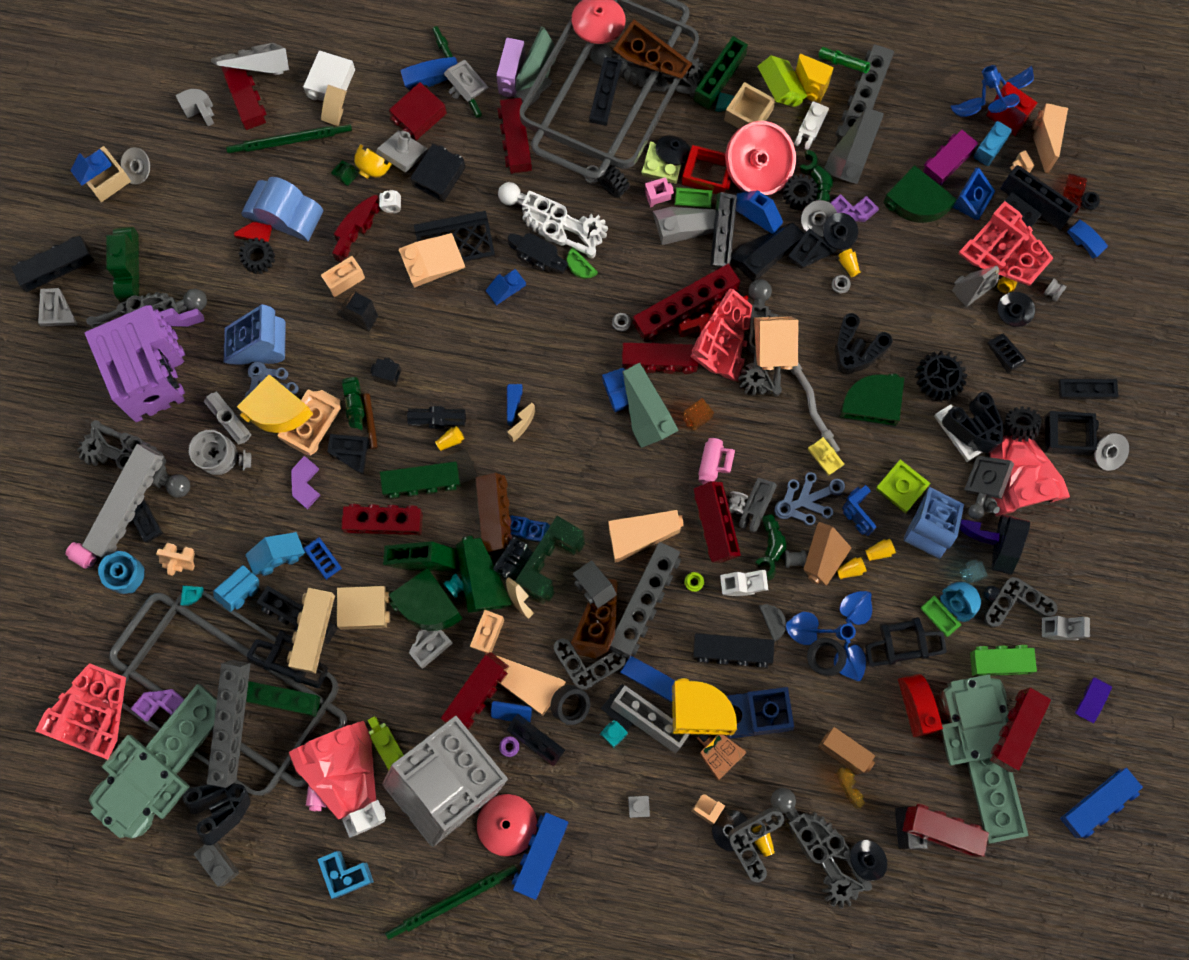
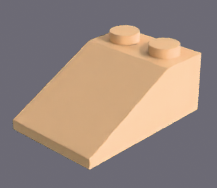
M1047 103L1043 110H1039L1037 119H1034L1032 129L1034 130L1033 138L1045 173L1050 172L1059 158L1068 111L1066 107Z
M452 233L418 241L399 249L414 288L466 268Z

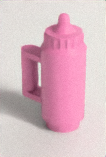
M709 438L708 442L705 443L698 481L706 484L710 481H715L718 472L730 473L735 450L724 448L723 441L720 439ZM724 453L726 454L724 467L722 468L720 467L722 454Z

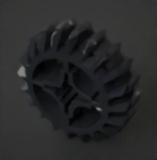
M934 351L931 356L926 355L924 357L925 360L922 359L919 362L920 366L916 368L918 373L915 375V378L919 380H917L916 385H922L920 391H926L925 397L931 394L932 400L938 397L939 401H943L945 397L948 401L951 399V396L955 398L958 392L961 393L963 391L962 386L966 385L964 379L967 378V374L963 373L966 367H960L963 362L956 361L957 355L952 358L950 357V352L944 355L943 351H940L937 355ZM933 365L934 373H932L930 376H927L928 367ZM938 374H941V375L944 376V378H941V377H939V376H937V375H938ZM955 376V384L949 387V379Z

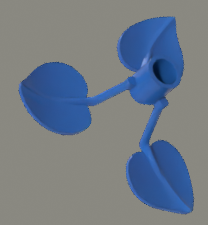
M995 65L985 67L982 70L984 79L981 80L983 84L982 98H974L959 105H951L952 111L960 117L971 116L979 112L981 106L985 104L986 85L989 88H995L999 97L998 100L993 101L988 106L991 113L1002 112L1007 108L1018 105L1020 102L1019 96L1017 94H1009L1002 97L998 85L1000 81L1003 83V86L1009 82L1018 89L1029 85L1034 80L1032 66L1007 81L1002 78Z
M855 592L847 595L841 601L839 610L843 616L847 617V624L839 625L836 629H817L819 626L818 619L810 612L798 613L786 622L785 627L789 636L802 645H811L817 640V633H836L838 639L845 640L844 649L847 655L846 665L839 673L855 681L862 679L866 667L864 651L858 645H852L848 648V644L856 633L852 623L855 625L865 624L872 615L871 592ZM838 652L834 657V666L838 661Z

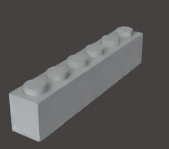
M136 444L82 547L101 558L115 553L119 539L125 535V528L128 522L134 518L135 509L144 499L143 494L151 486L155 472L162 466V459L164 457L162 454L146 445Z

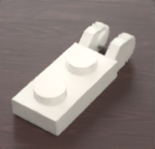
M814 101L812 102L799 129L794 145L798 146L804 136L809 138L805 144V149L809 150L829 111L828 107Z

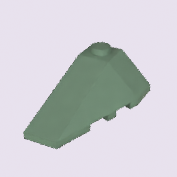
M637 363L622 371L632 423L631 428L640 447L642 448L660 441L679 431L641 364Z

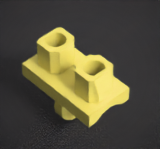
M824 437L808 447V451L828 476L844 466L843 461Z

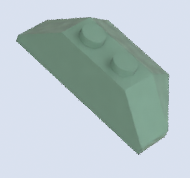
M541 26L516 77V91L533 86L555 47L545 27ZM549 69L548 73H547L546 76H545L546 78H548V76H549L550 69Z

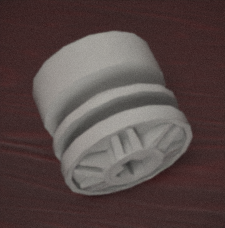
M215 430L199 432L192 438L189 444L191 461L197 467L212 475H222L229 472L237 461L238 452L235 444L222 433Z

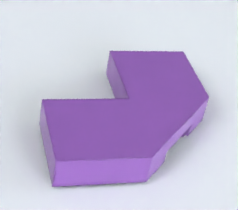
M841 194L830 202L837 213H846L856 222H865L879 210L867 196L854 206Z
M173 308L160 312L161 316H164L170 326L187 327L205 321L203 314L198 309L178 314Z
M304 456L291 470L292 496L308 510L320 496L317 491L307 484L318 472L319 468Z
M173 689L146 692L141 695L131 707V710L148 722L160 706L172 715L184 701V698Z

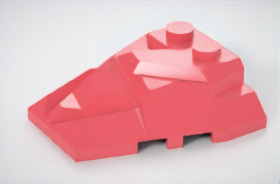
M1005 201L993 213L990 221L973 240L970 239L958 253L972 265L982 269L997 265L999 275L1028 286L1034 282L1053 260V257L1043 243L1032 234V228L1030 226L1027 227L1023 222L1021 213Z
M734 289L728 290L697 338L692 349L691 358L708 371L738 382L745 361L744 358H741L742 346L747 347V341L743 339L745 330H748L750 326L752 305Z
M1006 435L1003 436L1002 443L990 453V458L1010 460L1014 463L1002 499L994 498L997 506L1000 507V511L995 516L1012 513L1018 508L1049 500L1051 503L1070 497L1063 477L1034 439L1031 440L1029 438L1028 442L1022 439V442H1019V438L1013 440L1012 436L1008 437Z
M89 663L73 680L69 690L58 697V702L44 712L35 731L108 760L118 738L126 677Z
M364 721L337 729L288 752L295 771L304 778L312 791L314 790L322 799L321 801L338 820L376 801L372 740Z

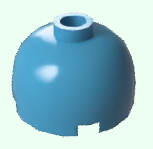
M955 582L943 589V595L940 596L941 603L951 614L953 613L957 617L958 621H969L977 614L981 606V598L975 587L966 582Z

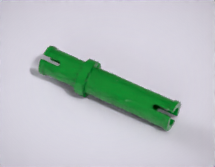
M822 47L819 51L820 59L828 60L834 65H843L865 74L870 69V62L845 55L839 50L834 51Z

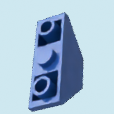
M758 190L737 194L736 211L772 234L783 224L774 201Z

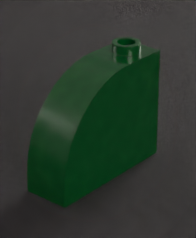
M914 165L890 190L883 203L887 209L894 211L908 221L928 223L946 215L953 208L957 199Z
M878 374L860 379L849 389L844 398L840 418L896 426L900 421L904 377H899L897 374Z
M433 541L384 546L383 565L411 571H424L427 568L430 572L459 570L457 550Z
M428 568L389 594L392 599L390 605L395 612L400 611L410 624L422 630H443L463 619Z

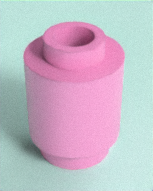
M71 543L65 553L68 559L84 569L92 567L97 560L96 554L82 547L83 544Z
M308 786L306 806L309 807L310 811L321 812L322 808H326L317 793Z

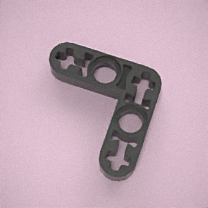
M1012 577L1003 584L999 594L983 618L985 625L990 628H996L1002 624L1016 600L1041 617H1052L1055 615L1057 605L1052 599L1024 581ZM1016 583L1017 589L1012 591L1010 595L1007 594L1011 589L1009 584ZM1026 593L1034 594L1035 601L1033 603L1026 600ZM1004 597L1008 600L1007 608L999 605V598ZM1040 599H1042V601L1040 602V604L1042 605L1036 607L1035 605L1039 603ZM1049 604V605H1050L1049 609H1050L1051 611H1049V612L1046 613V612H1045V607H1043V606H1046V605ZM997 610L1000 611L996 616L997 621L991 623L989 615L992 616Z
M558 639L554 644L555 654L574 685L583 691L593 687L622 669L625 665L626 658L612 652L585 668L567 639ZM559 644H567V653L570 654L571 652H573L574 655H570L565 660H563L562 657H565V654L562 650H557L559 649ZM613 656L621 657L620 665L616 663L611 665L613 670L609 671L604 661L608 660L609 664L613 661ZM571 659H575L579 663L578 668L575 670L567 667V663ZM603 666L606 670L605 674L597 676L594 673L595 667ZM591 671L592 676L596 680L592 682V678L586 681V686L583 684L579 685V677L586 678L589 676L587 672Z
M776 807L768 808L736 826L728 834V839L749 878L754 882L763 881L767 876V871L752 842L782 826L784 816ZM771 815L777 816V820L773 821ZM763 819H765L766 823L768 824L767 827L765 826L764 822L762 821ZM759 823L761 824L760 831L756 833L751 832V826ZM737 834L741 837V840L744 844L741 847L738 841L735 840V836ZM750 850L753 852L750 859L742 858V854L745 851ZM754 863L760 872L759 875H756L754 873V870L751 866Z

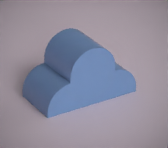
M269 177L268 181H257L241 215L255 222L271 225L273 229L309 242L324 210L317 202L304 196L293 184L281 178Z
M261 304L225 327L224 363L235 365L252 362L273 364L283 361L285 359V320L275 316V310L272 307Z
M929 487L906 531L903 541L940 559L958 536L964 504Z

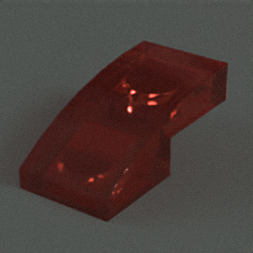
M1069 173L1062 195L1079 206L1074 212L1077 213L1080 209L1082 195L1085 192L1087 178Z

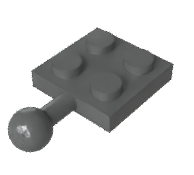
M977 456L964 489L967 493L978 495L975 504L970 506L968 514L972 519L983 517L984 509L982 506L986 496L1002 499L1014 467L1012 461Z

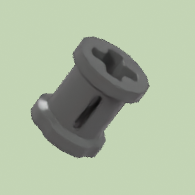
M785 550V568H789V566H802L804 568L806 563L805 550L801 552Z

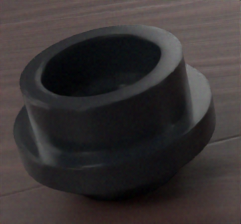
M1087 192L1081 198L1082 206L1088 210L1096 209L1100 203L1099 196L1095 192Z

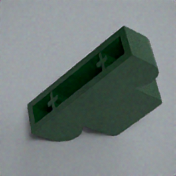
M134 227L114 228L113 235L106 236L107 270L114 277V295L120 303H123L131 296H139V234Z

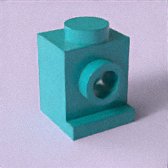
M613 720L603 729L600 735L614 749L628 735V732L617 721Z

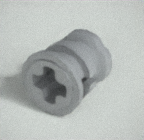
M730 491L729 494L732 496L728 501L730 513L742 515L744 512L742 508L746 504L744 501L748 499V496L741 492Z

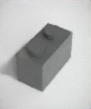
M592 560L573 573L576 579L574 582L575 586L580 592H585L584 597L589 604L594 603L599 608L617 595L612 584Z
M217 842L213 845H204L194 853V856L217 887L225 886L240 873Z

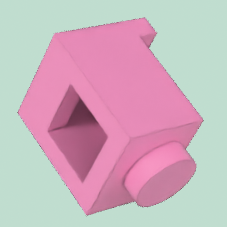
M666 177L645 183V194L650 207L671 200V195L674 193L671 183L668 184Z

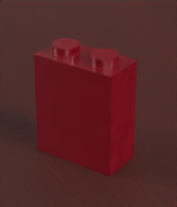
M421 82L389 109L391 122L395 126L399 125L402 131L408 132L415 141L447 114L445 104Z

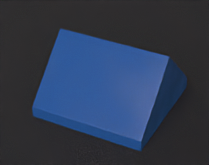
M979 167L975 168L953 206L956 210L975 220L980 219L995 193L994 188Z

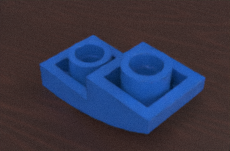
M1078 220L1067 230L1076 245L1082 244L1092 259L1098 257L1108 247L1098 233L1082 220Z
M510 515L512 536L545 543L550 527L548 523Z

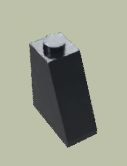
M357 292L346 298L337 312L339 317L368 332L378 318L372 300Z

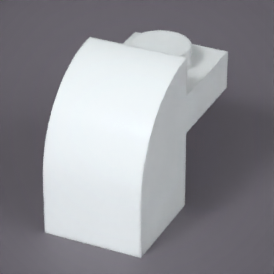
M765 570L749 573L733 572L720 575L723 595L746 596L768 590Z
M376 800L366 807L342 818L349 838L385 822V810L380 805L379 800Z

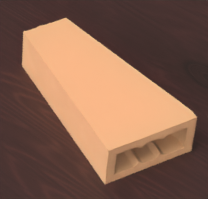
M673 510L608 521L615 563L680 533L681 527H683L682 515H678V511Z
M497 656L509 665L506 671L508 673L507 677L502 683H498L543 716L550 707L554 693L560 687L565 686L566 682L563 679Z

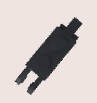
M511 233L507 237L509 247L517 252L518 258L524 263L529 262L533 264L539 271L549 273L552 270L563 274L568 266V262L558 256L555 245L532 233H527L524 237Z

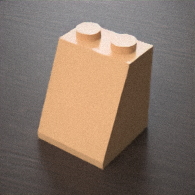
M791 316L754 317L757 365L762 367V370H773L774 366H781V369H792V366H798V319Z

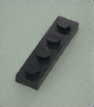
M604 57L589 117L590 123L607 126L622 67V60Z
M723 192L717 193L710 266L721 268L728 263L730 265L737 195Z

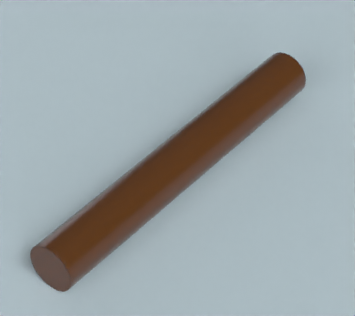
M367 393L363 394L362 397L370 449H377L370 394Z

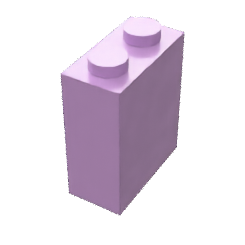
M506 38L496 75L499 94L505 97H514L518 92L515 90L516 77L526 59L525 45L522 40Z

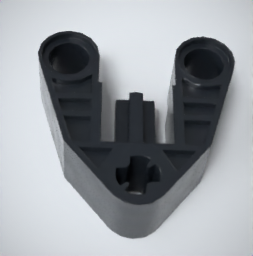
M854 313L846 314L841 323L835 346L838 370L842 374H851L867 369L889 350L893 342L892 336L887 332L879 333L861 358L859 355L866 345L863 339L857 338L850 350L846 349L859 326L860 319ZM846 322H852L854 326L850 327ZM882 340V341H884L887 345H886V346H882V345L879 344L878 341Z
M980 392L969 404V409L975 417L969 418L962 408L955 406L942 418V424L965 445L984 453H991L1003 441V421L992 396L987 392Z
M1004 514L1000 516L996 532L999 533V541L993 547L991 566L993 571L1009 575L1013 574L1029 533L1030 521Z
M208 784L190 788L183 794V801L190 813L198 814L207 809H210L212 813L211 816L200 821L196 827L197 833L205 845L215 844L238 825L251 803L246 788L241 784H231L226 788Z

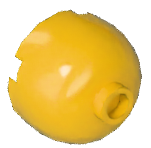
M360 144L354 157L355 165L360 169L359 174L367 179L369 176L378 178L385 175L392 163H384V158L369 148L366 151L363 150V145Z

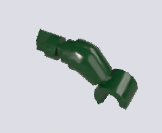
M806 150L804 152L805 158L812 161V163L808 166L802 164L800 172L810 174L814 182H816V188H818L816 200L829 202L830 195L828 193H830V189L833 187L831 174L821 166H818L817 155L813 151Z
M357 377L345 378L342 380L344 397H346V417L351 428H358L362 431L364 407L359 396L361 394L359 379Z
M767 515L762 518L766 532L769 533L768 547L765 552L766 557H761L755 562L759 568L762 565H769L771 567L769 572L766 573L767 581L775 576L776 567L774 562L779 560L787 545L785 536H782L781 531H778L780 527L778 521H775L774 515Z

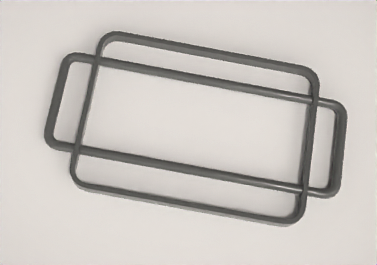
M614 0L626 10L674 29L667 42L672 48L680 33L691 37L694 44L686 57L687 60L691 61L697 50L699 36L694 28L686 25L690 15L687 5L677 0H659L683 12L680 20L676 21L632 1ZM571 17L521 105L520 121L523 126L536 132L531 142V149L536 155L583 176L595 179L603 176L609 164L621 169L634 166L681 79L675 77L635 154L627 160L618 159L614 155L659 71L652 70L608 153L547 128L594 43H586L541 125L525 117L524 113L573 29ZM544 135L603 162L597 171H591L539 148L538 144Z
M203 591L202 595L224 608L213 596ZM154 593L146 599L109 652V659L114 667L124 673L122 676L126 677L125 684L132 678L151 692L164 691L135 670L177 612L247 657L250 649L186 607L181 606L182 593L176 601L166 594ZM157 600L164 602L171 608L132 663L127 666L117 658L118 652L153 603ZM232 610L230 612L272 641H276L274 636L236 611ZM283 645V648H285L289 652L293 650L288 645ZM256 653L253 654V657L264 662L266 661ZM273 670L268 671L299 692L319 696L303 684L295 682L291 677ZM329 672L326 676L331 679L333 689L327 699L321 697L319 704L321 708L317 716L313 718L293 749L304 745L326 711L339 718L340 723L337 729L347 726L348 719L346 714L332 704L338 693L339 685L337 679ZM123 701L122 707L155 730L159 731L161 729L160 726L150 719L148 722L142 719ZM241 742L240 751L275 774L269 785L261 791H255L237 779L235 784L243 785L248 793L264 796L275 788L280 779L294 787H303L308 784L304 778L296 779L285 772L292 762L289 755L279 768ZM195 751L193 755L209 766L210 760Z

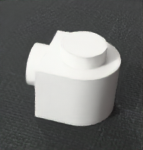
M394 190L380 193L379 207L387 213L400 212L401 195Z

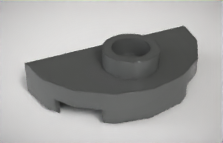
M769 604L759 605L772 639L775 641L779 640L785 632L786 620L784 614L775 606Z

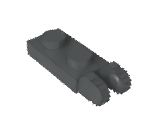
M761 478L757 479L743 509L744 512L739 522L740 528H746L750 521V516H753L749 528L752 532L757 531L760 519L763 518L777 487L775 482Z

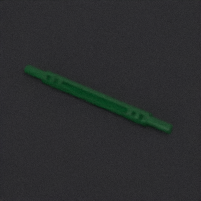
M351 124L336 127L331 125L329 127L244 141L243 144L226 146L228 154L240 151L250 152L313 139H322L324 137H333L335 134L352 131Z
M515 864L498 873L494 872L403 920L402 924L385 932L388 940L405 931L409 932L500 884L501 880L518 872Z

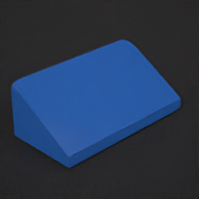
M493 701L491 717L512 721L519 714L528 722H531L533 710L528 706Z

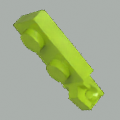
M374 716L368 720L372 728L369 731L370 738L389 770L391 765L403 757L404 754L389 727L385 723L380 725Z

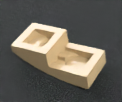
M332 85L327 86L322 107V121L339 126L344 110L342 105L347 91Z
M533 403L517 414L520 422L508 431V436L513 442L524 433L531 423L535 413V405Z
M508 577L506 585L511 601L517 610L529 619L534 614L524 603L529 595L519 584Z

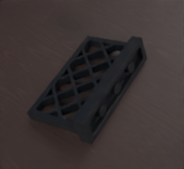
M486 211L414 225L417 242L421 241V237L429 236L434 238L432 235L438 237L442 233L450 234L451 231H455L452 233L453 237L462 243L458 249L459 252L465 245L473 250L470 256L465 257L461 255L463 262L495 256ZM485 225L486 232L483 237L474 232L477 226ZM462 229L469 232L464 241L456 236L458 231ZM471 235L480 239L475 248L467 243ZM482 242H485L490 246L491 252L482 253L477 249Z

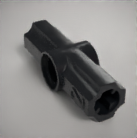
M431 406L429 409H408V426H428L432 429H443L445 426L465 427L466 411L465 409H445L441 406Z

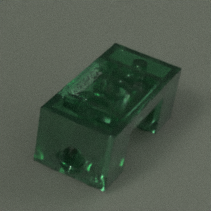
M556 516L515 582L530 597L543 605L546 600L549 602L555 591H553V581L540 574L545 566L544 560L554 552V544L572 555H575L577 551L580 553L585 545L584 531Z

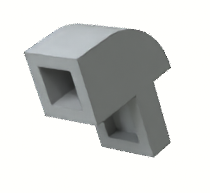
M188 89L176 95L187 118L201 112L207 126L214 124L211 118L214 116L211 110L213 104L204 91Z
M1043 617L1042 637L1065 641L1090 638V618Z

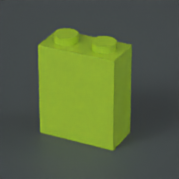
M770 55L757 66L776 102L795 107L800 105L803 99L807 97L788 60Z

